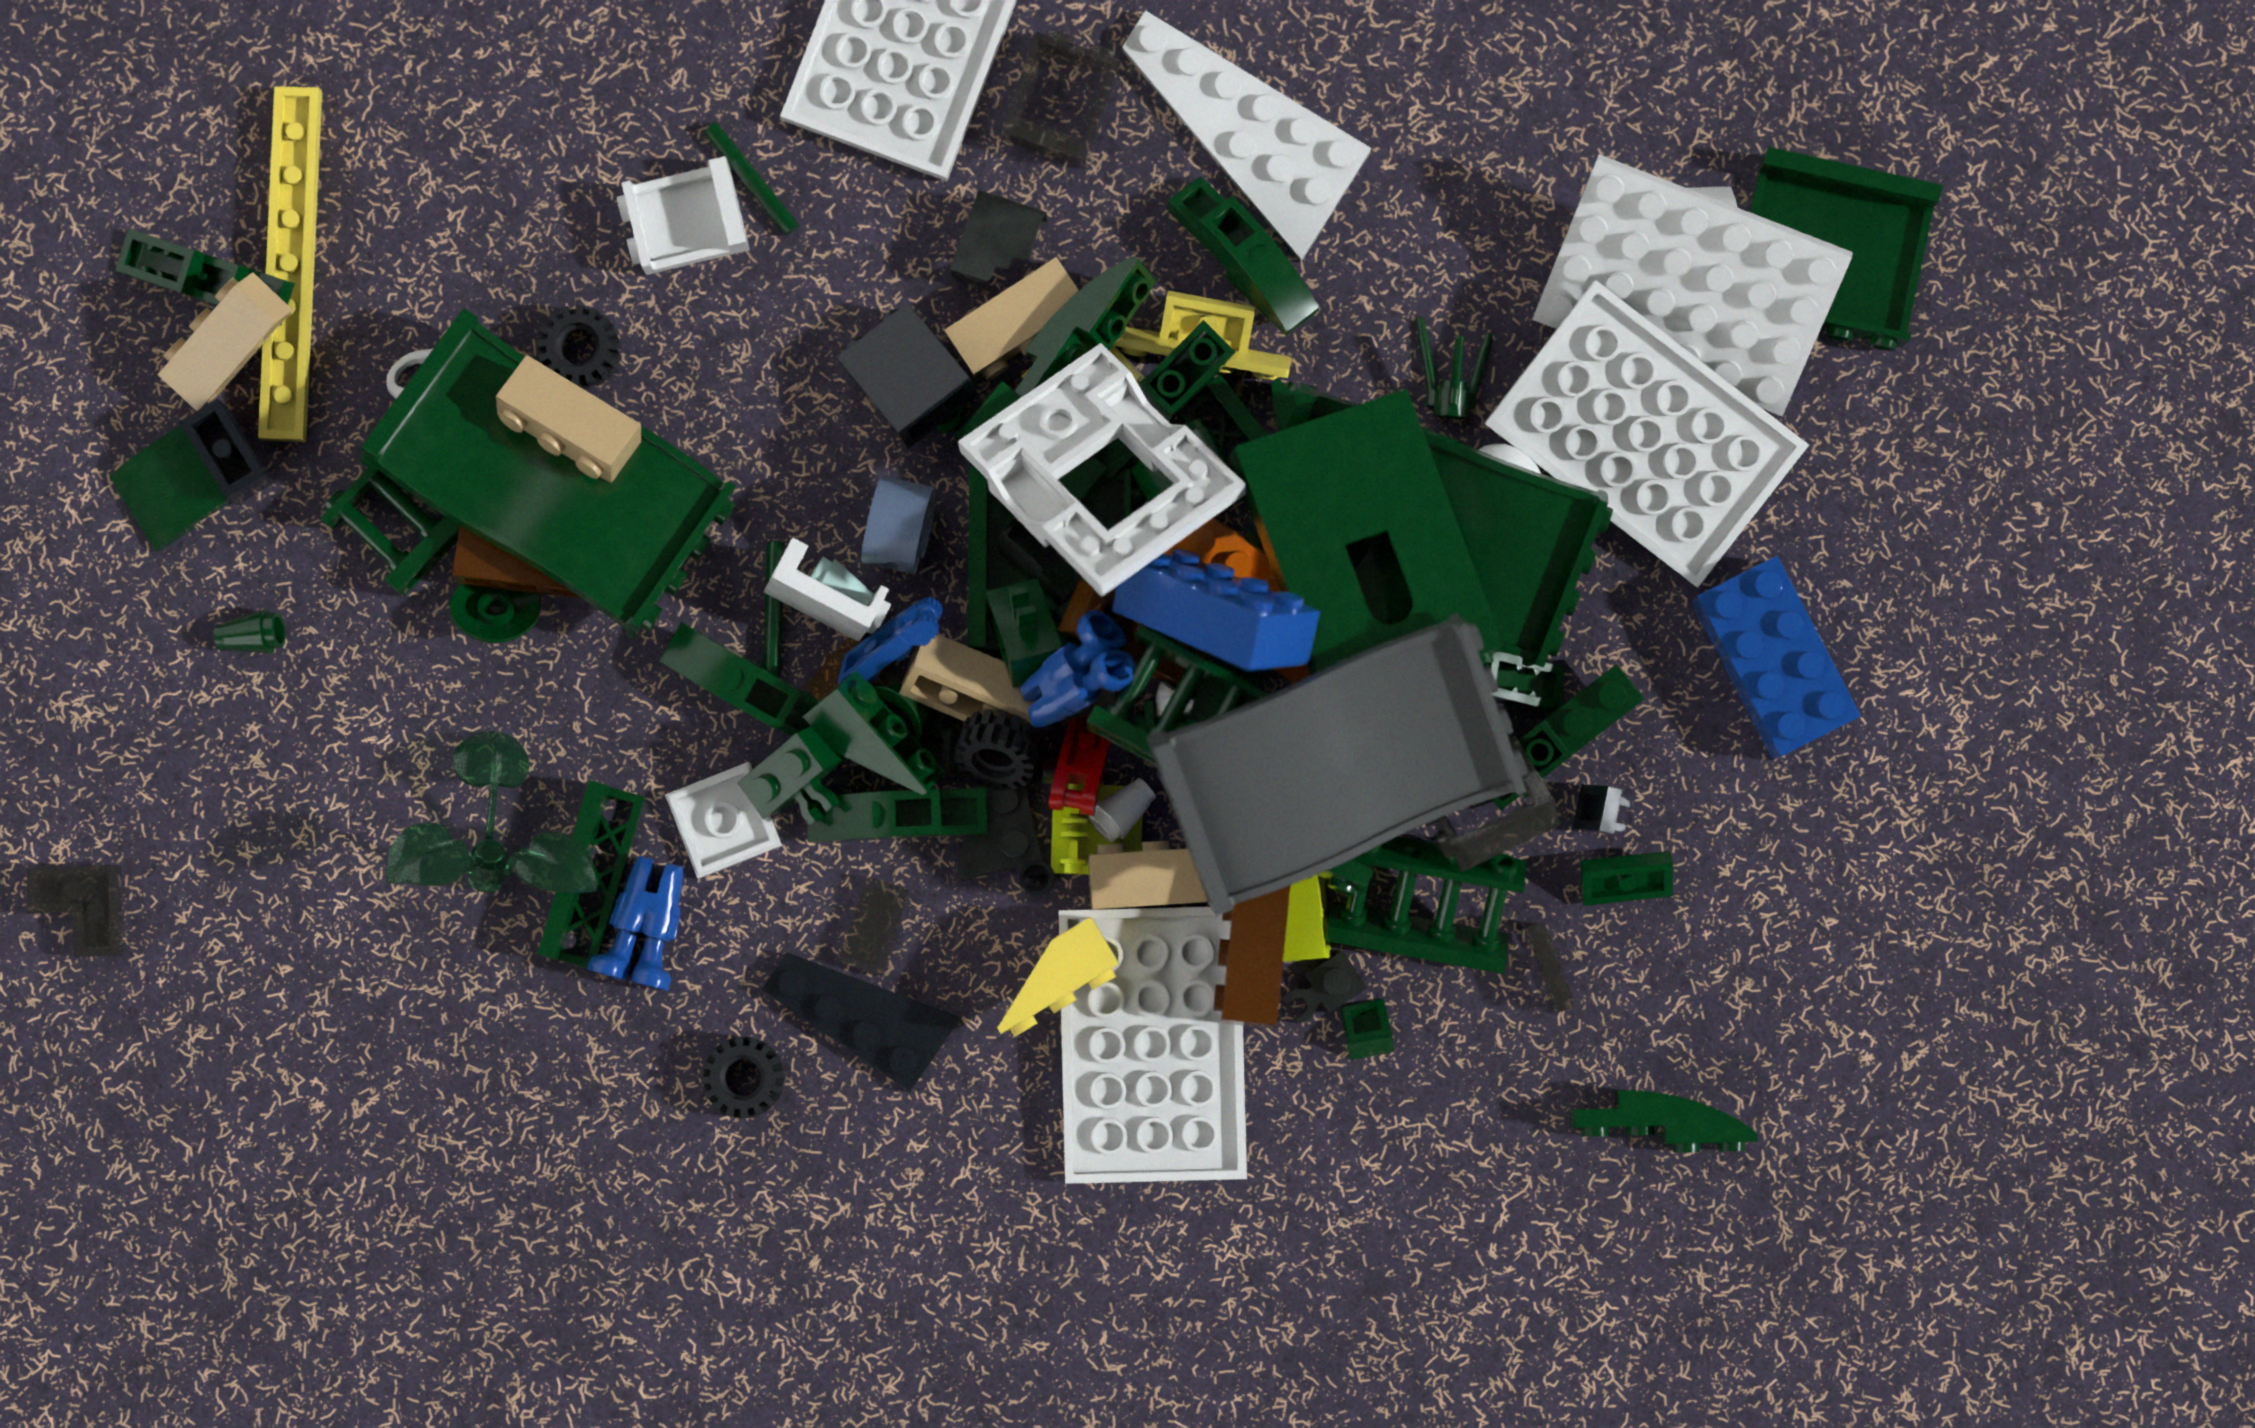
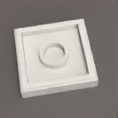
M750 762L665 794L698 879L782 846L771 816L763 819L737 784L738 781L753 770Z

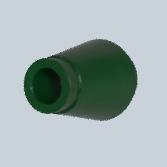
M267 609L222 624H217L214 628V640L220 651L271 654L275 648H282L284 646L285 626L278 612L270 613Z

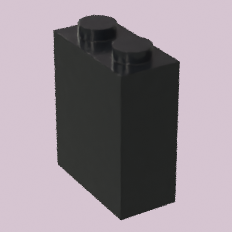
M908 302L901 308L893 309L886 313L875 328L866 335L851 340L844 348V351L837 356L848 376L908 449L979 395L970 377Z

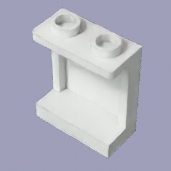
M726 156L708 160L709 167L639 184H632L630 180L621 182L624 195L617 196L618 207L623 223L631 221L634 234L633 238L627 239L629 253L633 265L641 264L646 275L750 250Z
M792 537L763 592L858 642L866 632L874 633L880 627L891 606L890 603L884 601L889 589L881 585L869 604L865 606L796 570L808 545Z

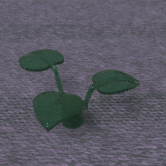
M482 731L465 739L458 745L453 755V770L461 781L473 787L489 785L485 839L472 849L471 856L464 841L460 839L452 841L451 833L445 826L427 822L412 825L401 832L390 848L386 863L385 879L387 884L409 883L422 886H442L457 881L465 872L468 874L469 884L474 889L487 893L501 888L505 875H512L513 867L515 866V873L521 881L541 890L562 893L595 892L598 885L588 850L580 840L572 835L561 832H545L536 835L531 840L529 849L525 847L518 848L508 861L506 850L499 842L493 840L498 786L506 788L519 787L524 783L529 772V758L523 746L510 735L498 731Z

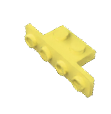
M1168 291L1160 333L1126 326L1123 335L1113 345L1121 347L1122 352L1133 356H1146L1149 352L1165 355L1166 358L1205 320L1236 352L1219 372L1231 373L1235 369L1253 372V376L1256 378L1274 381L1277 377L1288 378L1292 359L1288 356L1248 349L1256 307Z

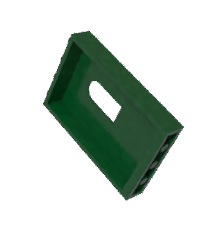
M1407 388L1234 447L1230 458L1237 476L1245 483L1246 494L1244 496L1279 591L1299 595L1303 598L1304 605L1320 611L1307 664L1310 675L1380 644L1448 621V616L1456 613L1468 625L1474 623L1479 631L1484 649L1478 651L1482 666L1494 662L1492 654L1501 649L1503 643ZM1385 531L1388 533L1412 598V609L1409 616L1403 622L1395 625L1380 623L1370 614L1345 548L1347 544Z

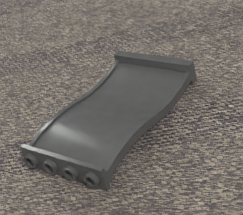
M1457 613L1448 616V621L1412 632L1363 651L1240 708L1172 732L1165 733L1162 730L1146 737L1206 899L1216 916L1233 910L1234 904L1276 891L1338 866L1386 841L1437 818L1504 794L1515 792L1519 795L1526 792L1522 776L1528 774L1527 768L1519 750L1511 749L1507 735L1513 733L1512 725L1503 707L1497 709L1492 693L1498 691V685L1489 665L1482 666L1478 651L1484 649V646L1474 623L1468 625Z

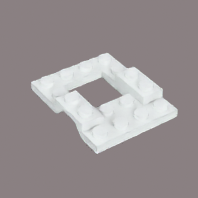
M1102 343L958 441L960 452L988 480L991 493L1045 548L1052 545L1101 596L1108 593L1246 494L1245 483L1186 425L1170 424L1147 401L1132 373ZM1116 438H1119L1152 472L1160 469L1174 485L1107 531L1058 479Z

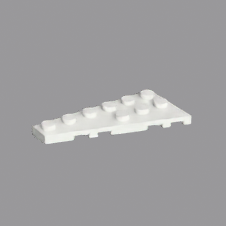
M1145 10L1122 46L1123 53L1151 86L1164 98L1183 124L1191 130L1205 150L1261 213L1269 226L1283 239L1297 259L1302 262L1368 157L1371 148Z

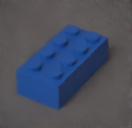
M1175 549L1173 555L1162 553L1117 585L1112 611L1242 668L1255 670L1305 665L1309 662L1320 611L1304 605L1303 598L1299 595L1288 592L1275 593L1268 590L1269 584L1265 581L1249 577L1239 578L1234 575V569L1229 566L1217 563H1203L1200 561L1201 556L1198 553L1183 549Z
M1778 556L1696 596L1691 601L1772 760L1861 716Z

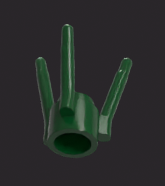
M1418 317L1416 324L1427 387L1426 406H1434V417L1469 419V409L1476 408V394L1490 351L1493 335L1490 332L1484 335L1468 390H1466L1467 382L1461 381L1464 337L1457 335L1454 344L1451 380H1440V388L1437 389L1425 319Z

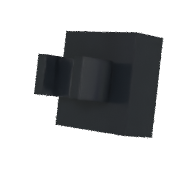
M1581 784L1573 828L1586 832L1614 834V831H1624L1626 825L1617 823L1616 820L1619 807H1630V801L1621 797V789L1610 786Z

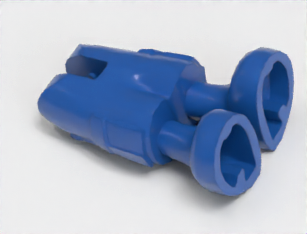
M1091 610L1081 616L1077 624V633L1083 644L1080 647L1072 643L1062 646L1044 661L1042 667L1021 685L1020 690L1023 699L1028 702L1035 701L1028 708V714L1034 727H1045L1057 721L1060 722L1067 716L1077 714L1098 700L1097 697L1101 693V688L1109 691H1118L1133 680V670L1136 666L1133 657L1126 652L1118 651L1127 644L1126 636L1117 623L1105 613Z
M639 855L633 865L624 892H621L615 901L616 904L609 923L613 925V928L618 929L614 943L606 953L593 955L589 959L587 970L627 981L637 935L643 933L646 938L639 962L634 968L631 982L668 991L671 984V976L663 968L662 954L664 942L674 941L680 919V907L678 905L683 883V866L667 863L658 884V892L650 893L648 890L650 884H652L655 859Z

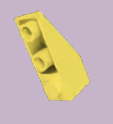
M1092 917L1087 918L1051 940L998 1026L1000 1034L1010 1030L1015 1037L1036 1025L1037 1021L1033 1015L1043 1009L1050 1007L1054 1014L1076 1001L1077 999L1073 992L1085 984L1089 983L1092 990L1116 977L1112 968L1119 965V962Z

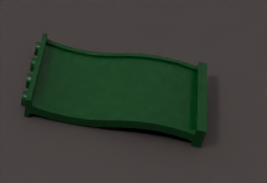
M463 308L363 443L359 462L374 472L378 469L437 512L563 585L624 628L627 632L626 635L634 640L642 628L649 632L663 611L657 605L666 592L671 596L677 593L688 575L682 569L691 557L698 561L712 541V538L707 536L709 530L715 522L723 526L734 510L736 503L731 501L736 485L730 481L727 484L695 460L643 426H641V443L612 483H609L600 476L598 479H594L585 475L577 468L575 461L562 453L559 456L549 453L538 443L537 438L524 430L516 432L510 429L500 420L497 414L496 395L524 359V356L484 328L478 322L479 317Z
M1301 382L1283 430L1359 404L1318 391V388ZM1422 427L1502 640L1503 647L1499 651L1528 658L1534 661L1535 665L1544 668L1548 655L1556 657L1561 647L1564 632L1559 630L1564 615L1572 616L1576 609L1581 591L1575 589L1581 573L1588 575L1594 563L1597 550L1591 548L1596 533L1604 534L1609 525L1613 508L1607 507L1609 503L1607 492L1598 490V492L1543 475ZM1251 516L1244 538L1265 552ZM1370 537L1345 545L1350 561L1356 557Z

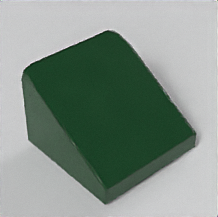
M1384 998L1340 1006L1350 1060L1394 1051L1393 1036Z

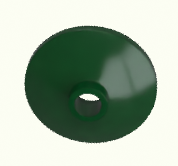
M460 584L455 589L450 600V615L455 626L466 636L488 643L507 642L525 635L534 627L541 612L540 597L537 593Z

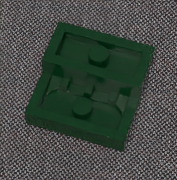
M181 425L147 446L109 476L157 552L195 529V524L231 502L225 498Z

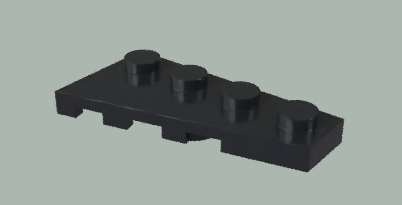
M790 953L785 954L761 989L909 1092L913 1090L962 1018Z

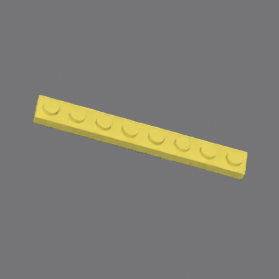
M274 86L266 274L295 284L288 306L293 309L292 312L262 345L258 438L261 441L306 442L322 107V91L315 87Z

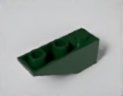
M856 670L823 696L803 716L832 751L921 795H924L945 773L937 763L934 755L920 744L907 729L904 721L892 712L878 696L875 688L865 681Z

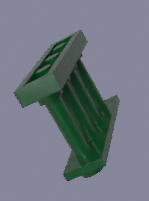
M370 468L346 492L341 489L333 494L325 503L323 509L326 512L320 518L333 530L342 521L345 522L389 564L388 570L391 573L384 580L404 597L457 543L460 526L447 517H444L442 520L439 518L433 520L390 478L378 469L374 472ZM373 489L421 532L419 538L422 541L410 553L407 550L401 552L356 509Z
M1140 625L1136 631V642L1146 648L1133 670V680L1123 688L1114 706L1108 705L1107 709L1104 710L1095 705L1087 720V729L1156 766L1146 737L1162 730L1165 733L1174 731L1202 678L1227 690L1213 717L1239 708L1243 699L1251 703L1270 695L1266 691L1175 644L1176 638L1153 628L1149 630ZM1163 656L1184 667L1186 671L1155 727H1149L1147 732L1130 724L1133 719L1130 713Z
M1395 837L1352 858L1372 869V866L1399 870L1391 911L1364 907L1367 889L1364 894L1355 891L1354 896L1347 895L1346 903L1331 901L1325 941L1504 974L1509 934L1498 932V927L1507 891L1522 894L1524 892L1526 860L1515 859L1507 854L1494 855L1403 837ZM1417 874L1444 879L1434 920L1408 915ZM1462 882L1489 887L1480 928L1453 923Z

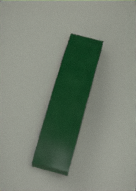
M129 228L115 271L216 305L220 302L215 298V295L230 279L234 278L240 282L252 272L287 305L295 284Z
M1500 651L1492 654L1494 662L1488 665L1498 685V691L1492 693L1495 701L1551 711L1559 709L1565 667L1545 663L1543 668L1535 665L1534 661L1525 657Z

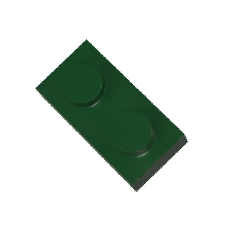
M1670 851L1581 860L1580 892L1583 906L1673 896V860Z

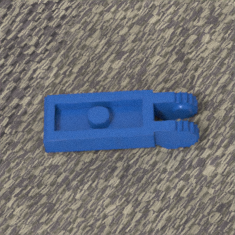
M930 597L920 599L919 603L915 602L908 609L901 611L847 652L843 657L838 684L855 670L865 681L871 684L878 678L883 668L894 660L900 662L906 658L914 645L926 646L930 643L931 639H934L938 634V619H941L943 611L939 600L936 601L935 598L932 599Z

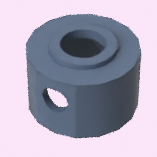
M881 475L875 489L862 547V563L912 575L916 574L921 558L925 556L935 514V506H933L934 487Z

